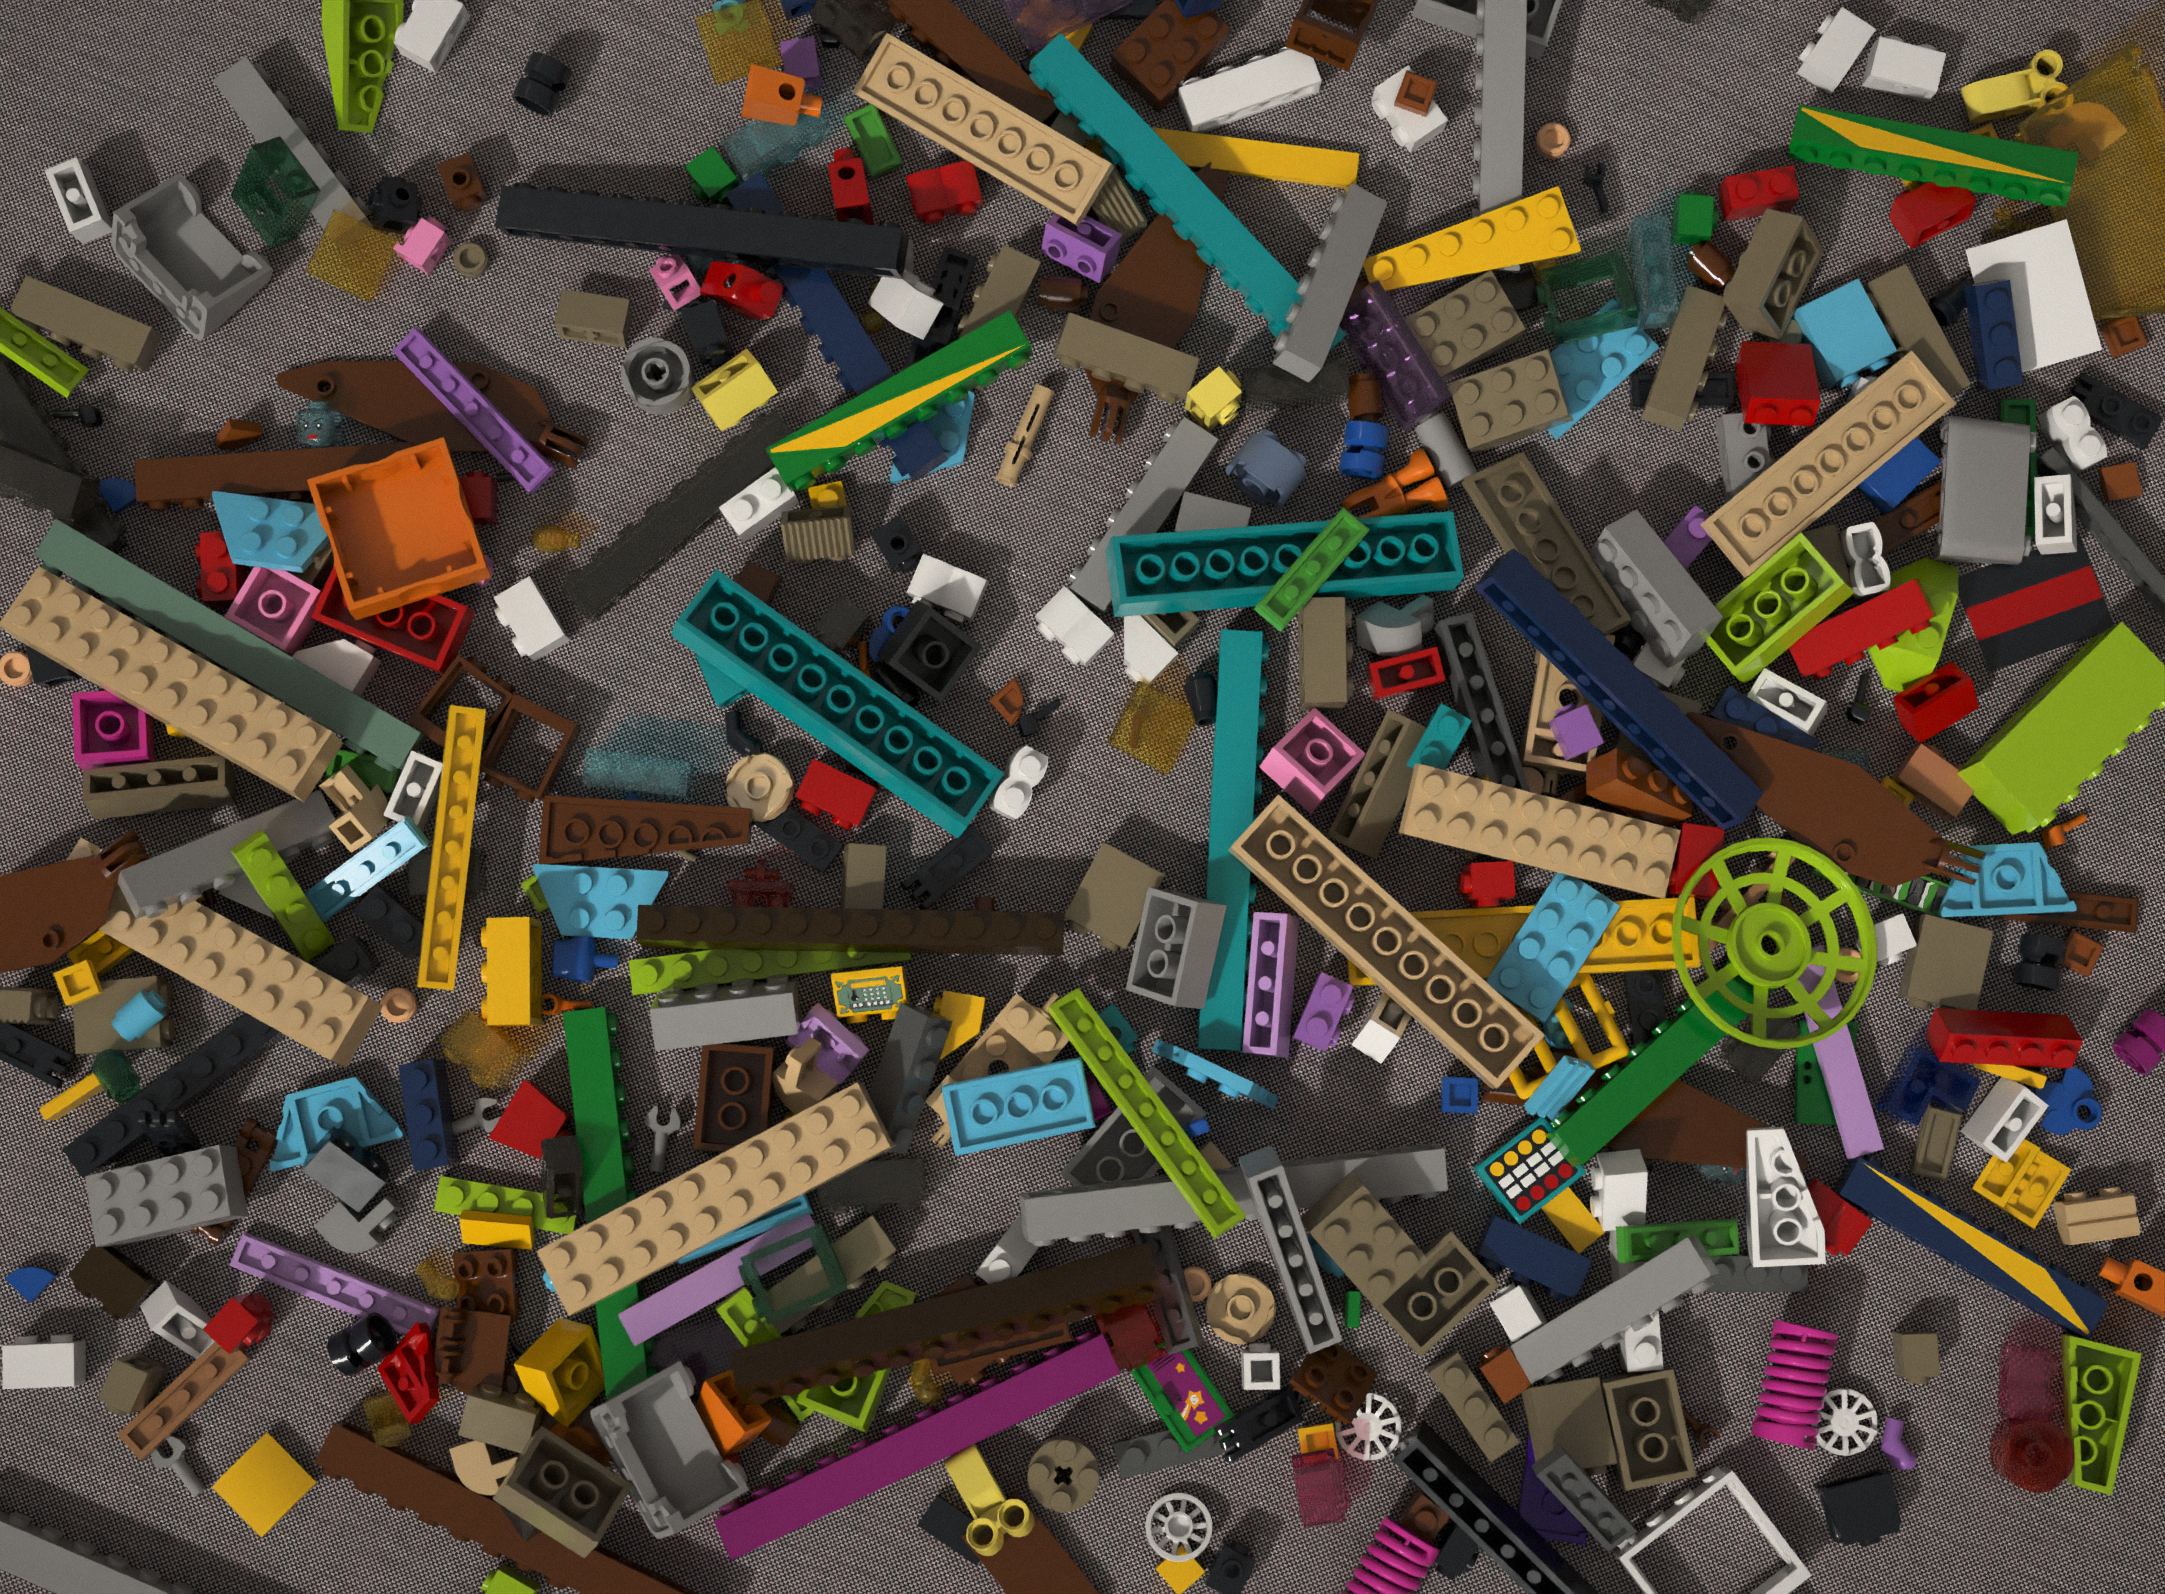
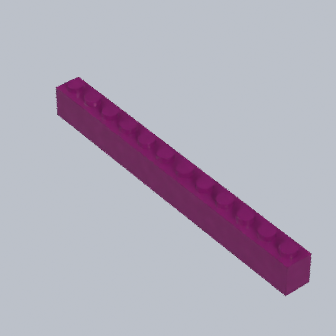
M1093 1329L1086 1331L1074 1338L1076 1344L1066 1349H1063L1061 1344L1043 1352L1044 1359L1031 1365L1029 1360L1010 1368L1012 1375L999 1380L997 1375L990 1377L978 1384L979 1391L968 1396L965 1391L959 1392L947 1398V1406L937 1411H934L933 1406H930L914 1414L915 1421L902 1427L901 1422L892 1424L881 1430L883 1437L870 1442L868 1437L863 1438L848 1446L851 1452L839 1458L835 1452L816 1462L818 1468L808 1473H805L804 1469L801 1468L785 1476L786 1483L773 1489L770 1483L751 1493L753 1499L743 1504H740L739 1499L720 1507L721 1514L713 1521L730 1559L738 1558L1120 1374L1121 1369L1103 1331L1095 1334Z

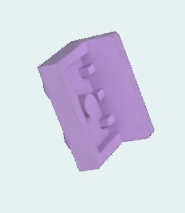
M819 1003L807 1013L800 1024L798 1034L789 1035L786 1039V1044L791 1048L796 1045L800 1047L809 1037L820 1042L822 1045L816 1068L839 1082L838 1086L858 1067L870 1051L857 1034L845 1028L832 1011L824 1009Z

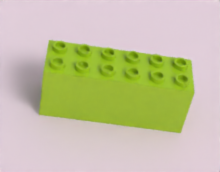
M2121 621L2092 637L1959 769L1957 774L1974 790L1973 795L2012 835L2024 830L2030 833L2039 825L2041 827L2046 826L2058 815L2055 809L2063 801L2067 804L2082 791L2079 785L2086 778L2091 780L2106 767L2103 761L2109 755L2114 757L2129 744L2126 738L2133 731L2135 733L2140 732L2152 721L2149 715L2156 708L2161 710L2165 707V665Z

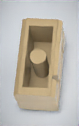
M2120 1186L2099 1188V1195L2086 1197L2085 1191L2064 1193V1200L2054 1201L2053 1203L2060 1243L2075 1245L2140 1235L2141 1231L2139 1219L2136 1215L2137 1208L2134 1194L2131 1192H2121Z

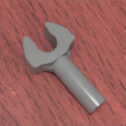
M483 1097L475 1100V1109L472 1114L452 1122L454 1135L477 1126L484 1128L487 1133L492 1132L501 1116L489 1120L485 1116V1111L488 1107L498 1104L500 1099Z
M655 1105L646 1116L645 1126L650 1127L655 1134L649 1171H664L668 1138L674 1131L681 1130L682 1118L677 1108L671 1110L670 1122L665 1126L661 1125L658 1121L660 1106Z
M172 1434L167 1441L173 1448V1455L171 1457L165 1455L159 1446L151 1454L152 1463L157 1469L163 1467L172 1468L195 1498L206 1490V1487L185 1461V1452L190 1447L189 1443L183 1437Z

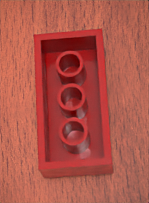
M333 566L311 618L322 625L443 674L458 655L476 613L465 605L441 595H435L355 620L348 610L335 566Z

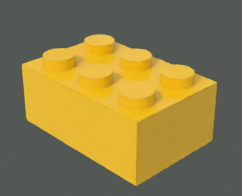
M531 917L487 918V926H482L481 944L482 947H487V962H482L481 965L482 982L487 983V997H483L481 1002L483 1019H487V1025L498 1027L543 1026V1013L541 1012L542 921Z

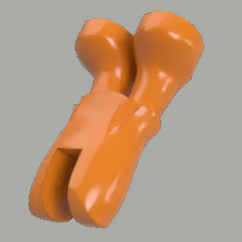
M1422 448L1410 454L1409 463L1401 470L1392 475L1388 473L1382 480L1351 493L1341 502L1342 506L1348 511L1369 504L1372 512L1360 518L1408 514V510L1425 504L1431 505L1436 510H1442L1449 506L1447 496L1437 476L1405 494L1401 489L1413 482L1425 480L1435 475L1434 468Z

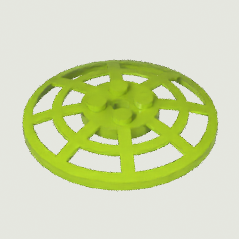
M1772 837L1754 838L1734 843L1713 854L1703 862L1687 880L1677 900L1672 923V946L1674 960L1681 981L1689 996L1702 1013L1721 1030L1738 1040L1765 1048H1799L1819 1042L1838 1032L1853 1019L1864 1004L1872 987L1877 966V940L1874 923L1868 906L1857 886L1839 866L1813 848L1792 840ZM1769 851L1777 853L1772 873H1751L1734 880L1724 862L1730 857L1747 852ZM1791 856L1801 859L1819 870L1838 890L1820 901L1807 887L1794 879L1786 877ZM1712 869L1721 888L1707 903L1701 921L1684 916L1685 905L1693 889L1701 878ZM1749 885H1769L1766 902L1748 907L1738 890ZM1783 888L1800 897L1808 904L1810 909L1798 916L1789 908L1780 905ZM1725 898H1727L1737 915L1731 922L1728 930L1710 925L1716 909ZM1845 902L1850 907L1858 928L1861 958L1839 955L1838 934L1829 913ZM1818 920L1825 934L1827 953L1811 950V939L1807 927ZM1681 930L1698 936L1700 960L1708 979L1695 987L1689 976L1683 958ZM1763 937H1769L1774 941L1776 950L1773 955L1767 954L1763 950L1761 945ZM1708 939L1726 944V952L1730 963L1717 972L1710 957ZM1808 964L1825 967L1820 982L1812 993L1809 994L1797 978L1803 974ZM1837 969L1858 972L1857 982L1849 1000L1839 1014L1831 1019L1817 1003L1830 989ZM1739 975L1746 982L1754 985L1752 1004L1737 997L1725 984ZM1785 986L1797 1001L1796 1004L1784 1008H1767L1768 989ZM1717 990L1732 1006L1752 1015V1035L1728 1024L1709 1007L1704 999ZM1806 1012L1819 1027V1029L1812 1033L1795 1038H1766V1018L1783 1019Z

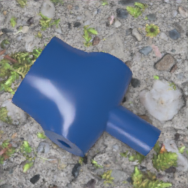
M577 936L572 939L554 940L552 977L566 978L576 983H591L594 979L595 967L617 968L618 954L596 953L595 938Z

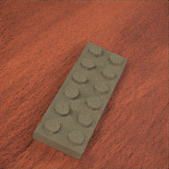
M1524 452L1464 479L1462 486L1505 553L1515 548L1520 554L1524 555L1530 564L1545 579L1551 581L1555 588L1570 603L1574 604L1580 610V613L1595 628L1601 630L1605 636L1630 623V616Z

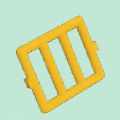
M1576 974L1566 990L1580 985L1612 1047L1593 1055L1563 997L1560 998L1553 1010L1578 1058L1591 1062L1596 1070L1626 1057L1629 1054V1047L1613 1019L1615 1011L1609 1001L1604 1002L1591 975ZM1510 1003L1534 1026H1536L1539 1029L1533 1017H1531L1530 1015H1528L1527 1013H1525L1524 1011ZM1544 1037L1534 1047V1050L1547 1075L1527 1083L1518 1065L1508 1076L1521 1099L1530 1098L1557 1065Z

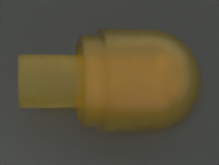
M559 525L538 526L533 531L531 537L533 546L537 550L547 553L564 552L566 547L579 548L581 545L580 534L567 533L566 528Z

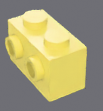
M745 349L691 387V390L710 418L721 431L735 426L742 420V417L756 407L765 405L772 396L778 393L760 363L748 349Z
M1218 366L1187 392L1185 409L1201 428L1207 432H1210L1219 423L1224 427L1238 415L1236 410L1240 407L1239 402L1242 391L1239 388L1242 385L1230 370L1225 373Z

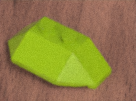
M1924 557L1890 574V587L1884 593L1908 581L1919 578L1937 616L1929 620L1932 626L1912 635L1908 629L1896 635L1899 642L1879 650L1878 646L1875 645L1867 649L1881 677L1880 680L1884 688L1900 693L1933 672L1939 661L1958 598V567Z

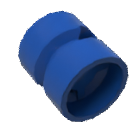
M1367 421L1347 422L1343 443L1348 448L1341 453L1339 472L1359 479L1375 480L1383 478L1386 458L1381 453L1388 448L1390 429L1384 425Z

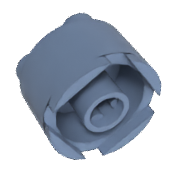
M1262 429L1259 434L1253 433L1249 436L1225 470L1228 477L1233 472L1237 478L1234 485L1248 498L1264 507L1270 502L1275 504L1273 510H1281L1306 477L1304 466L1307 460L1298 451L1293 449L1289 451L1281 445L1279 438L1273 432Z

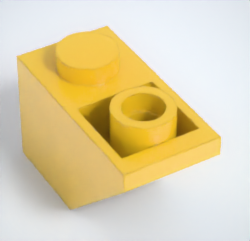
M945 990L943 991L942 998L936 997L933 1011L953 1021L939 1062L980 1034L986 1004L985 997Z

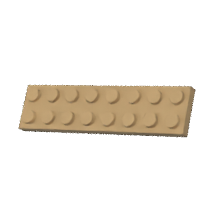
M888 33L884 36L852 91L859 98L874 105L886 114L1078 227L1115 167L1112 163Z
M1911 350L1700 525L1742 576L1746 578L1956 403Z
M1415 764L1399 829L1400 834L1665 899L1681 831L1423 764Z

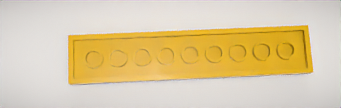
M1689 897L1683 915L1696 919L1695 898ZM1678 898L1614 901L1620 905L1619 909L1577 974L1677 969L1672 946V923ZM1535 905L1409 913L1485 980L1489 977ZM1681 930V944L1686 967L1699 968L1701 964L1698 936ZM1347 958L1348 984L1354 987L1376 985Z

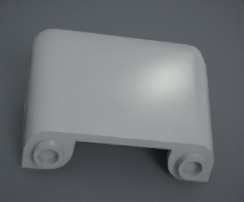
M179 172L113 211L111 245L120 261L193 337L203 340L214 333L271 280L273 269L269 260L264 255L249 251L243 256L201 212V200L203 197L198 186L193 182H189Z
M1947 416L1940 425V441L1947 444L1941 448L1943 462L1940 514L1936 530L1942 533H1938L1937 543H1934L1933 560L2018 565L2021 563L2023 556H2029L2031 539L2029 535H2025L2029 454L2035 452L2037 440L2036 432L2030 431V425L1957 416Z
M681 1361L676 1362L590 1411L592 1422L620 1476L632 1484L629 1493L651 1533L658 1539L680 1532L749 1490L745 1483L747 1482V1476L744 1469L737 1462L733 1464L730 1460L723 1461L692 1403L690 1396L694 1393L693 1386L696 1385V1380L691 1370L687 1366H683Z

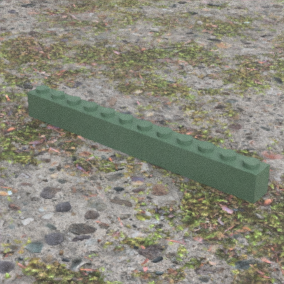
M57 519L34 553L36 557L44 561L41 566L43 569L59 578L64 572L74 578L71 585L89 595L94 590L105 596L102 600L105 604L122 612L123 608L135 614L134 620L150 629L153 626L158 627L165 632L163 636L180 646H183L184 643L195 649L194 654L212 664L216 661L226 667L224 671L242 681L244 679L256 685V689L272 698H279L286 702L288 707L303 715H308L320 725L347 738L344 745L361 755H363L365 750L377 756L374 763L392 773L395 768L403 771L411 750L417 753L427 737L415 728Z

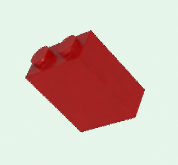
M1742 341L1735 369L1744 423L1814 426L1821 399L1811 344Z

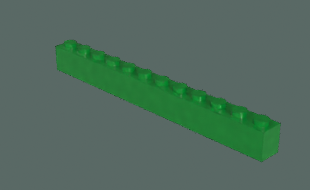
M607 1007L563 1012L587 1224L638 1198L637 1190L631 1189L630 1176L635 1175L634 1158L632 1154L628 1155L625 1151V1141L631 1140V1129L629 1120H622V1105H627V1094L625 1085L619 1084L618 1070L623 1069L622 1053L620 1049H615L614 1035L619 1034L617 1015L611 1014V1009ZM647 1277L596 1303L606 1401L658 1373L657 1368H652L650 1355L655 1354L654 1336L634 1346L618 1317L619 1313L649 1297H644L642 1282H647Z

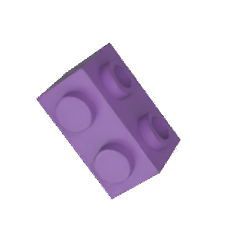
M1055 213L1046 223L1041 253L1100 283L1116 264L1123 234L1088 216L1084 217L1078 227Z
M1323 972L1318 973L1290 1038L1322 1052L1326 1051L1328 1046L1334 1048L1342 1031V1028L1337 1026L1342 1013L1345 1015L1349 1014L1356 998L1355 995L1351 994L1354 986Z

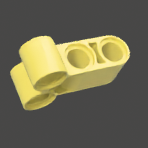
M2050 49L2042 50L2033 57L2023 71L1976 81L1963 87L1961 92L1969 122L1976 124L2032 111L2034 117L2042 122L2056 120L2070 105L2072 100V93L2069 87L2055 80L2063 68L2061 56L2056 51ZM2037 65L2046 67L2049 75L2041 74L2037 69ZM2045 97L2053 98L2057 102L2058 107L2049 106Z
M976 1444L958 1451L943 1461L974 1518L967 1528L966 1538L971 1547L979 1554L992 1556L999 1552L1004 1543L1003 1535L1005 1533L1014 1537H1023L1032 1531L1035 1523L1033 1512L1019 1499H1006ZM1015 1510L1024 1511L1022 1523L1017 1526H1009V1515ZM986 1528L992 1529V1540L986 1545H978V1534Z

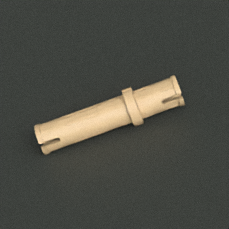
M1036 384L1034 386L1033 393L1021 416L1012 441L1007 442L1004 448L1006 455L995 480L1006 486L1015 487L1025 461L1030 460L1032 455L1030 449L1051 399L1054 397L1055 393L1042 385ZM1035 408H1037L1038 410L1036 412V415L1033 419L1029 431L1027 432L1026 428L1029 424V421L1032 417ZM1021 440H1023L1024 443H1023V445H1022V447H1021V450H1020V452H1019V454H1018V456H1017V459H1016V461H1015V464H1012V461H1013L1014 456H1015V454H1016V452H1017V450H1018V447H1019V445H1020V442H1021Z

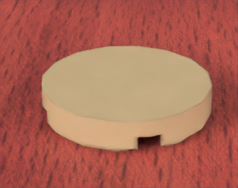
M770 753L752 754L751 757H743L734 764L727 775L726 798L731 807L753 809V822H765L775 819L786 810L793 798L795 784L792 772L781 759Z
M1241 1272L1228 1274L1213 1285L1206 1299L1205 1311L1207 1321L1215 1334L1226 1342L1241 1345L1254 1342L1268 1332L1274 1322L1276 1306L1274 1296L1267 1284L1254 1275Z

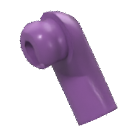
M1887 1417L1881 1442L1882 1452L1895 1468L1910 1470L1916 1465L1917 1458L1915 1453L1910 1452L1901 1440L1905 1421Z

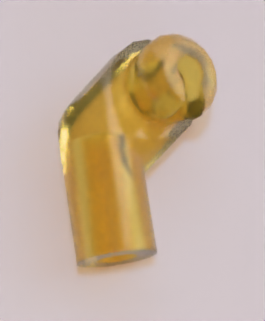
M927 1358L914 1362L909 1376V1383L918 1401L923 1404H936L939 1402L942 1392L940 1387L933 1385L929 1377L931 1364Z

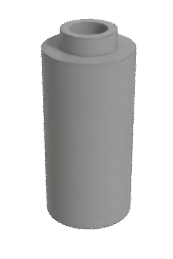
M1433 410L1417 420L1420 425L1415 428V431L1447 490L1461 485L1465 478L1477 473L1474 464L1445 412L1438 414L1436 410Z

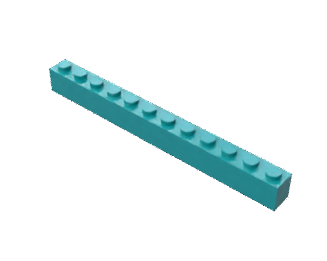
M1059 33L1030 60L1029 71L1031 74L1029 76L1038 88L1041 90L1046 88L1055 97L1053 101L1063 114L1068 115L1070 113L1079 122L1077 127L1088 140L1091 141L1094 138L1103 147L1101 150L1103 156L1114 166L1118 163L1127 173L1125 178L1130 185L1138 191L1142 189L1150 197L1149 203L1152 208L1161 216L1166 214L1174 222L1172 227L1183 240L1187 241L1190 239L1198 247L1196 250L1198 256L1207 265L1214 264L1222 273L1220 278L1225 285L1233 291L1237 288L1246 298L1244 303L1247 308L1257 316L1261 314L1269 322L1267 325L1268 329L1277 338L1279 333L1287 328L1289 322L1285 321L1284 318L1293 302L1297 303L1300 294L1296 293V288L1299 283L1078 50ZM1340 326L1329 352L1347 335Z
M1221 629L1219 636L1216 722L1214 727L1205 899L1227 905L1205 1006L1204 1009H1199L1197 1049L1239 1052L1241 1051V1044H1243L1245 1023H1242L1243 1009H1246L1247 988H1244L1245 974H1249L1250 953H1246L1247 939H1252L1253 918H1248V905L1255 904L1256 883H1250V870L1228 850L1260 815L1253 814L1254 800H1260L1262 784L1261 779H1255L1256 765H1261L1263 762V745L1257 744L1258 731H1264L1265 710H1259L1260 696L1266 697L1267 676L1261 675V662H1268L1269 641H1263V632Z

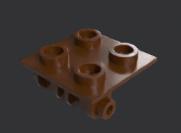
M514 1248L453 1253L457 1308L512 1315L511 1321H518V1312H522V1308H520L519 1294H516V1291L521 1289L520 1287H515V1280H520V1276H515V1273H517L518 1255H515Z
M441 1306L434 1357L435 1375L438 1382L443 1384H452L453 1381L474 1384L487 1383L503 1387L512 1315Z
M1336 1343L1311 1354L1308 1352L1300 1368L1292 1374L1288 1382L1293 1385L1292 1390H1297L1306 1398L1309 1395L1312 1396L1309 1401L1313 1404L1316 1400L1319 1401L1318 1408L1322 1410L1326 1407L1324 1411L1333 1416L1336 1422L1343 1421L1345 1424H1351L1378 1373Z

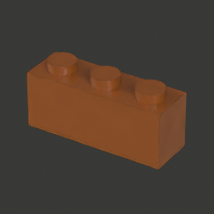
M1618 748L1586 763V794L1642 821L1666 827L1692 816V799L1662 770Z

